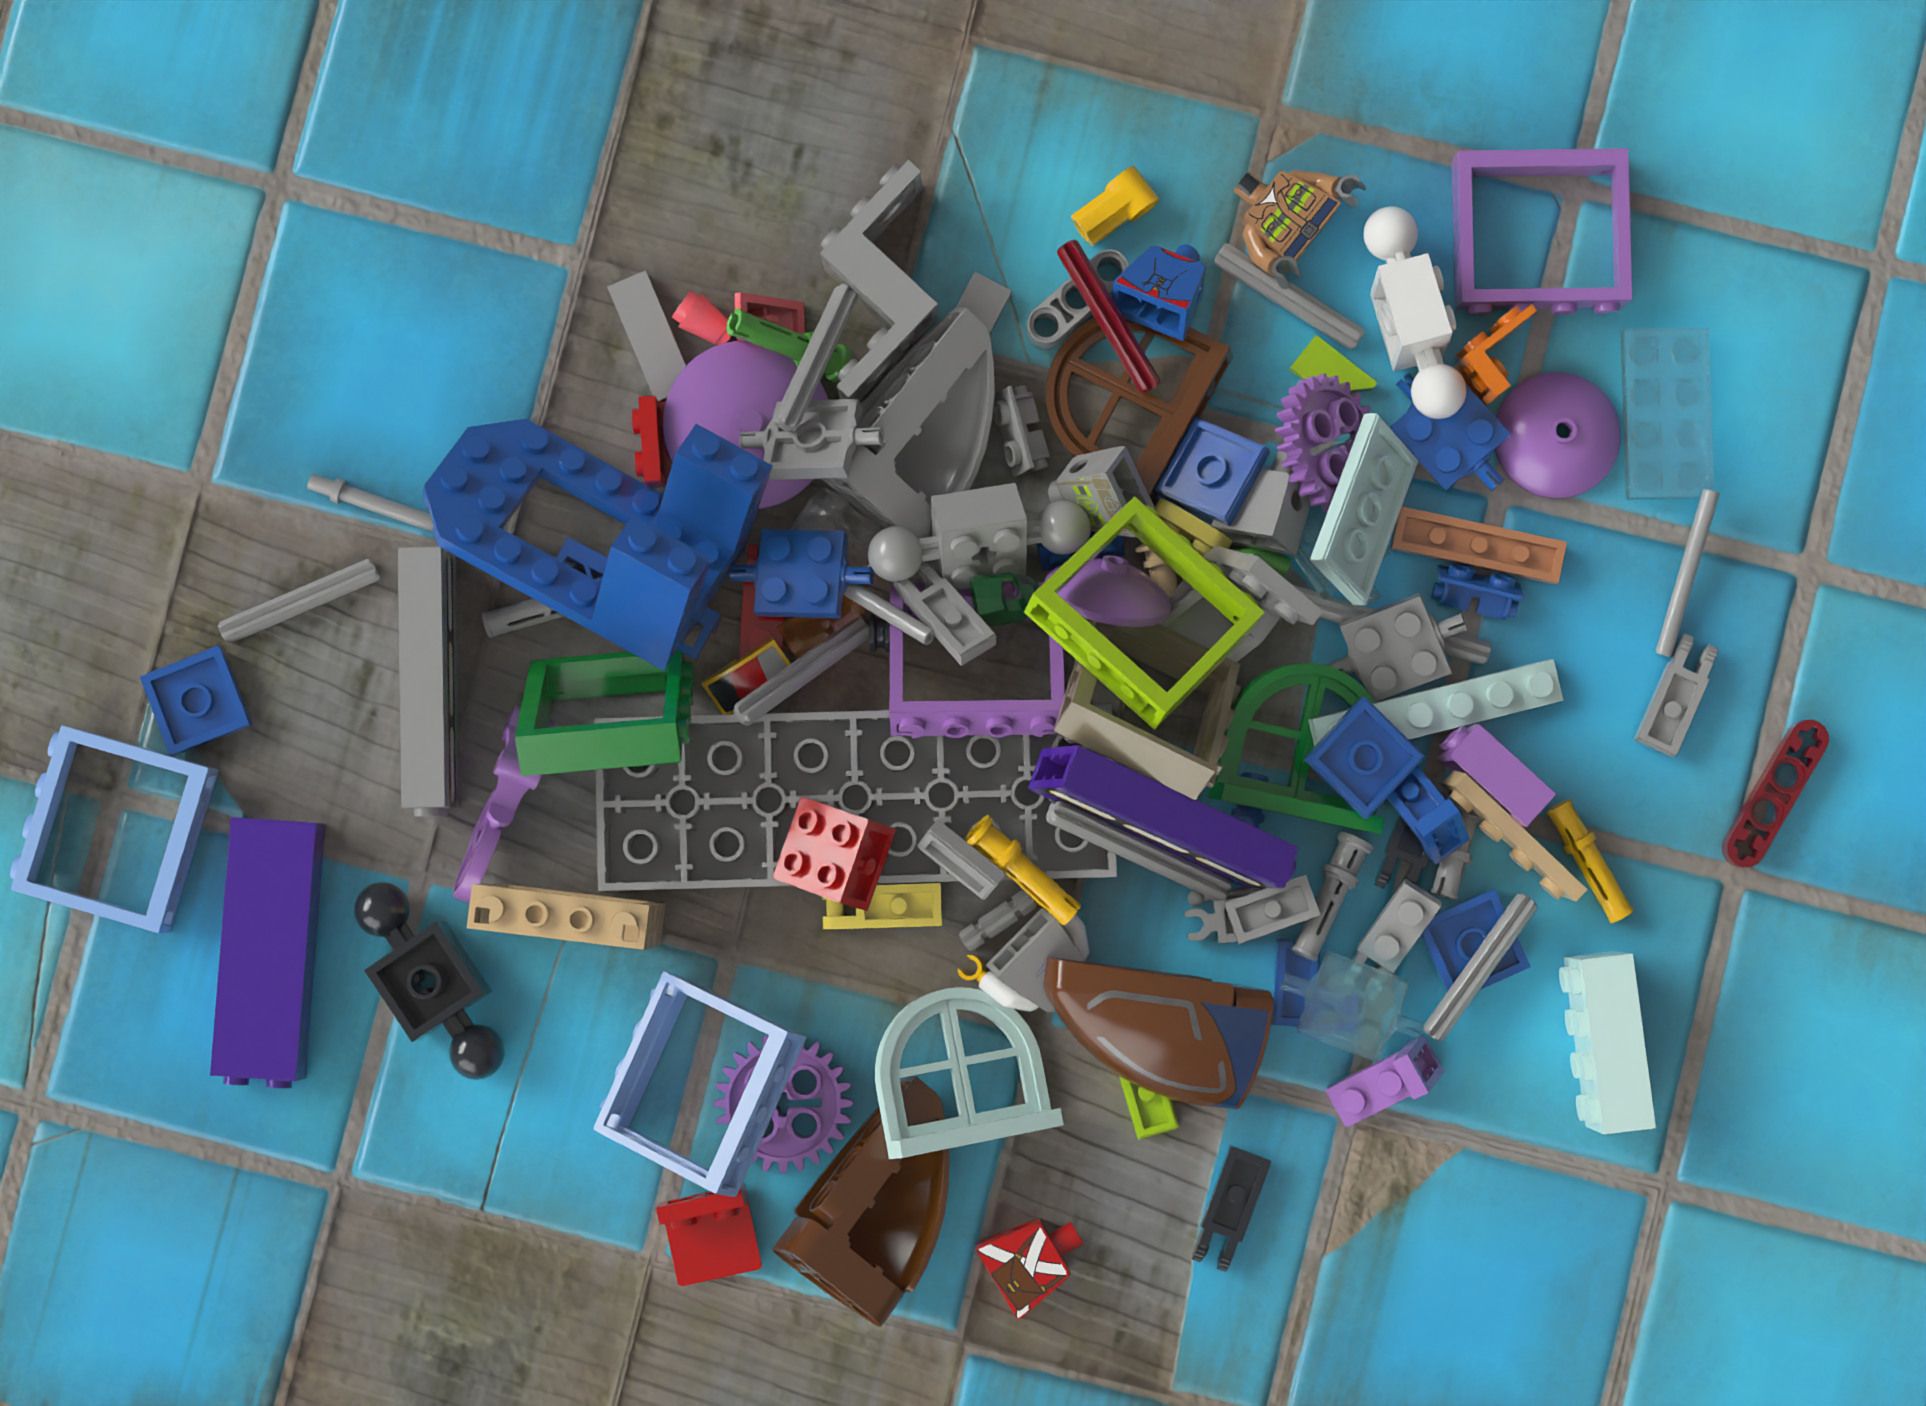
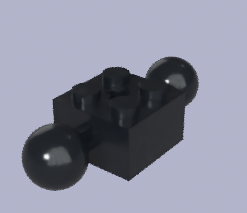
M378 882L367 886L360 892L355 901V919L366 933L376 937H385L393 951L365 969V973L411 1042L423 1039L444 1025L452 1037L449 1058L453 1068L463 1077L473 1080L485 1079L493 1075L500 1068L504 1060L505 1049L503 1041L492 1028L485 1025H474L465 1012V1009L488 995L492 990L446 921H437L417 935H414L406 923L410 914V905L405 893L396 885L387 882ZM424 971L428 974H435L437 979L435 981V989L432 987L424 989L421 983L426 979Z

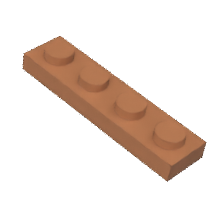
M1402 506L1394 526L1390 549L1556 585L1559 583L1567 542Z

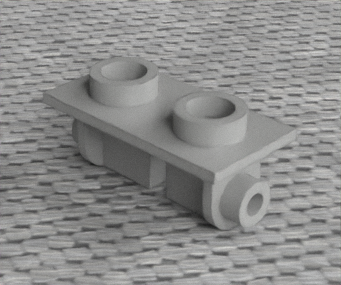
M1026 385L1013 389L1012 386L1006 387L994 395L992 416L996 425L1000 427L1002 434L1004 459L1007 465L1011 467L1013 477L1015 478L1030 469L1032 471H1039L1048 468L1047 459L1050 458L1043 430L1028 432L1026 426L1040 422L1033 393L1027 391Z

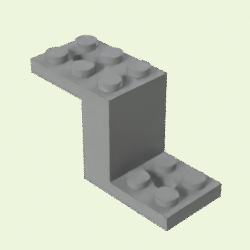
M909 159L901 168L897 164L890 168L879 182L882 188L872 199L869 196L863 197L850 213L853 219L842 230L838 226L835 227L821 243V246L824 248L820 252L824 270L840 285L842 283L849 285L858 294L857 301L888 329L886 330L882 327L869 340L866 346L870 350L859 362L853 358L839 372L837 378L841 381L837 385L840 399H858L861 402L939 319L938 303L873 244L922 192L921 171Z

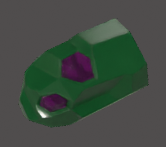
M1011 572L993 575L980 574L971 577L969 583L973 609L989 627L1019 622L1027 618L1028 616L1024 611L1033 593L1039 588V583L1032 578L1017 576Z

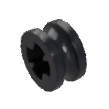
M869 615L870 653H875L878 648H883L886 652H890V623L884 619H877L875 615Z

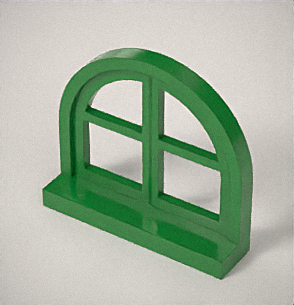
M1293 663L1275 667L1252 680L1239 693L1230 707L1235 710V715L1229 728L1224 733V735L1229 737V741L1225 751L1218 760L1223 766L1216 776L1214 786L1209 790L1208 798L1360 831L1382 834L1385 818L1376 816L1377 809L1368 819H1363L1343 798L1304 790L1309 765L1303 758L1314 745L1308 719L1320 716L1325 689L1340 697L1349 708L1363 696L1371 703H1375V701L1354 678L1330 666L1315 663ZM1295 685H1308L1299 731L1251 720L1265 700L1276 692ZM1247 729L1297 739L1288 786L1237 776Z

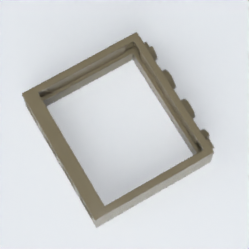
M1090 619L1088 621L1124 654L1177 680H1180L1210 650L1160 624L1147 627H1126L1101 623ZM1226 657L1196 688L1207 694L1208 697L1194 754L1091 705L1090 701L1097 678L1076 659L1054 731L1196 800L1205 786L1210 788L1214 786L1216 776L1223 766L1218 760L1225 751L1229 741V737L1224 735V733L1229 728L1235 715V710L1230 707L1236 700L1241 686L1236 684L1240 664Z

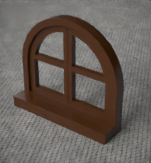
M1093 318L1076 329L1066 339L1053 359L1046 383V406L1049 419L1061 443L1073 457H1076L1077 455L1103 450L1097 447L1096 443L1121 398L1161 417L1135 466L1154 504L1158 496L1155 491L1157 484L1194 417L1201 418L1233 359L1231 348L1191 327L1184 341L1125 319L1132 333H1144L1139 343L1144 353H1146L1155 336L1195 355L1170 403H1167L1147 392L1142 394L1138 391L1137 387L1129 384L1131 377L1126 369L1119 379L1081 360L1085 353L1093 346L1107 338L1097 320ZM1072 374L1112 393L1088 439L1076 427L1070 413L1068 391Z

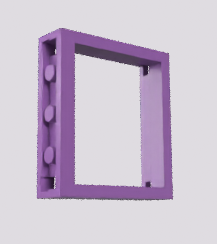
M1628 148L1469 150L1457 152L1452 159L1455 310H1467V314L1488 316L1492 314L1494 309H1509L1510 311L1515 306H1518L1523 311L1533 304L1536 309H1551V314L1553 315L1576 314L1577 308H1594V314L1604 315L1607 312H1619V308H1623L1632 300ZM1611 175L1614 287L1474 289L1472 177Z
M1038 582L1039 587L1044 584V582ZM913 583L920 592L925 590L922 583ZM890 584V604L922 622L897 594L893 586L894 584ZM970 589L956 590L973 608ZM1003 590L1006 601L1017 598L1019 590ZM1027 617V618H1025L1024 620H1032V619H1031L1030 617ZM890 624L889 714L891 736H912L913 739L921 736L961 738L966 735H990L1001 738L1008 735H1035L1043 737V734H1059L1054 731L1065 695L1063 647L1049 635L1051 700L903 701V631Z

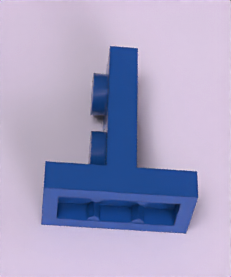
M1418 765L1387 797L1396 811L1419 838L1425 853L1435 865L1470 840L1460 811L1449 798L1447 800L1444 799Z

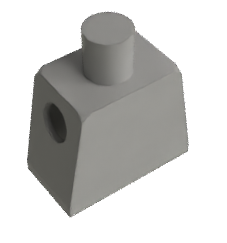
M1277 452L1270 470L1261 469L1231 526L1213 520L1211 526L1230 538L1234 545L1296 555L1310 508V494L1301 497L1299 495L1301 483L1299 481L1290 483L1289 479L1293 470L1291 467H1282L1283 461L1287 459L1286 452Z

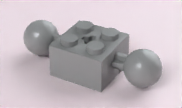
M1016 483L931 496V537L918 539L912 531L906 528L896 526L885 528L873 537L868 549V559L873 571L879 577L893 582L904 581L912 577L918 571L922 562L934 560L937 574L942 579L946 578L955 590L968 589L970 578L980 574L993 575L1011 572L1017 576H1026L1027 545L1041 543L1047 550L1059 555L1072 554L1078 551L1088 541L1091 523L1087 512L1079 504L1069 500L1054 501L1041 511L1037 520L1027 521Z

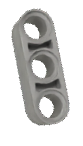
M1112 249L1103 250L1090 260L1096 272L1099 266L1106 263L1114 264L1118 267L1120 274L1129 267L1125 256L1119 251ZM1071 277L1029 315L1026 330L1027 338L1037 349L1051 350L1093 315L1088 305L1083 309H1073L1067 304L1066 296L1073 291H1079ZM1100 278L1112 298L1114 281H1105ZM1041 319H1050L1055 322L1058 331L1051 337H1042L1036 333L1034 325Z

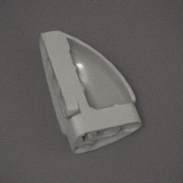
M959 307L950 311L896 363L860 403L863 410L859 428L881 426L884 431L883 445H859L853 453L848 478H824L822 480L882 528L903 527L912 531L918 539L931 537V496L970 490L987 447L995 395L991 337L986 325L968 308Z

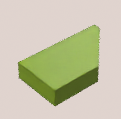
M1315 335L1289 368V371L1301 380L1321 374H1326L1328 378L1336 375L1339 378L1340 384L1350 383V392L1372 390L1378 383L1317 335Z

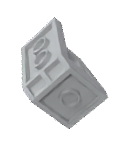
M1215 546L1202 556L1208 562L1220 567L1225 577L1238 589L1250 594L1256 600L1258 606L1265 612L1254 630L1227 656V658L1238 662L1261 644L1281 617L1291 624H1295L1298 620L1313 625L1323 612V610L1260 557ZM1185 580L1180 583L1169 598L1171 601V611L1168 619L1160 623V625L1208 649H1211L1234 625Z

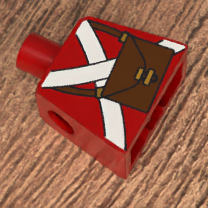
M1040 1218L982 1239L975 1243V1249L1018 1320L1071 1275L1063 1256L1084 1243L1072 1222L1049 1234Z

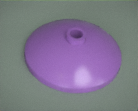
M1552 372L1534 376L1518 385L1505 398L1496 415V418L1511 433V436L1495 449L1497 459L1507 476L1520 488L1533 495L1550 499H1564L1585 493L1607 476L1617 459L1621 443V429L1616 410L1600 388L1580 376L1563 372ZM1563 424L1568 427L1570 432L1568 438H1560L1557 435V425Z
M1112 555L1094 558L1057 593L1084 618L1117 626L1147 627L1157 625L1166 621L1171 611V601L1162 587L1146 573L1129 565L1127 560ZM1059 566V567L1055 568L1054 570H1052L1051 572H1049V573L1047 574L1046 578H1045V582H1046L1061 566Z

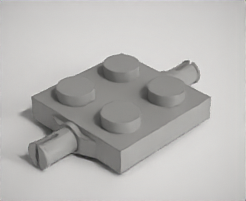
M838 399L811 400L799 427L791 432L784 431L774 423V417L781 402H777L773 419L764 431H741V436H739L740 447L744 450L764 448L763 460L773 465L768 480L848 478L852 456L859 445H883L884 431L881 426L859 428L863 410L859 400Z
M1419 592L1340 622V629L1348 646V657L1325 665L1336 668L1346 674L1354 672L1363 682L1366 691L1377 702L1452 674L1451 666L1444 652V638L1467 631L1468 629L1461 613L1437 623L1436 619L1428 612L1422 595Z

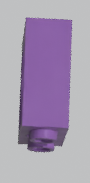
M1480 724L1468 727L1462 725L1459 729L1454 728L1438 745L1443 751L1436 759L1451 773L1454 770L1466 773L1522 827L1528 826L1556 795L1555 792Z

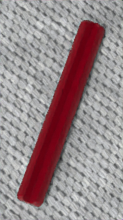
M1073 239L1060 246L1057 250V255L1138 391L1143 394L1160 384L1159 376L1079 242Z

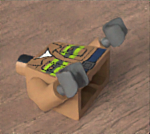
M1281 170L1267 186L1248 171L1233 192L1252 206L1241 222L1244 228L1242 236L1251 261L1269 275L1275 276L1280 288L1287 289L1289 284L1284 276L1291 272L1296 273L1299 277L1302 276L1297 261L1338 210L1341 202L1337 199L1342 198L1348 206L1356 207L1359 202L1350 193L1357 188L1366 190V186L1358 176L1353 174L1345 175L1341 178L1322 172L1293 170L1289 173Z

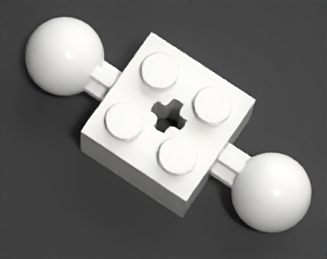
M1394 206L1384 207L1375 211L1368 218L1363 234L1364 242L1370 253L1387 263L1377 268L1370 292L1371 300L1393 372L1418 366L1419 373L1414 378L1411 387V397L1415 407L1427 417L1434 419L1447 418L1455 414L1462 407L1467 392L1462 375L1455 368L1444 364L1442 360L1448 344L1451 343L1452 331L1456 330L1455 316L1450 305L1444 306L1440 291L1444 290V282L1438 265L1432 267L1428 253L1415 257L1410 255L1418 240V227L1415 219L1402 208Z

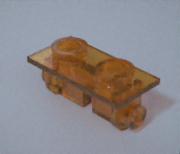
M843 595L840 618L790 617L778 625L776 629L795 656L800 658L856 617L861 619V615L867 609Z

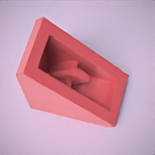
M742 292L735 293V309L739 308L751 315L763 318L796 333H805L804 302ZM737 338V341H746L744 339Z

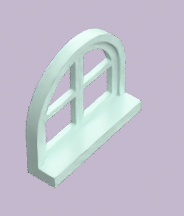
M955 987L928 993L904 1007L886 1029L876 1056L875 1083L889 1159L904 1158L1064 1125L1061 1108L1051 1109L1039 1046L1030 1027L1015 1009L1003 1007L984 991ZM956 1010L971 1011L986 1017L1003 1031L1013 1048L965 1057ZM940 1013L948 1060L900 1069L902 1053L912 1033L925 1020ZM1016 1056L1025 1104L976 1113L967 1065ZM950 1068L959 1117L908 1127L900 1078Z

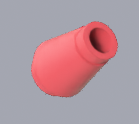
M690 290L672 316L674 320L680 323L679 328L714 345L727 343L731 337L726 331L728 319L703 293L699 296Z

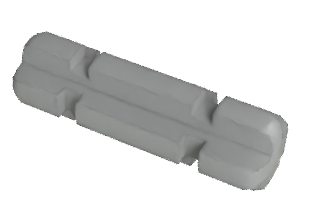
M1022 889L1011 897L1012 901L1009 903L1003 902L979 918V923L976 925L970 924L961 930L959 937L968 950H975L985 943V938H993L1018 921V916L1021 914L1025 916L1037 907L1036 901Z

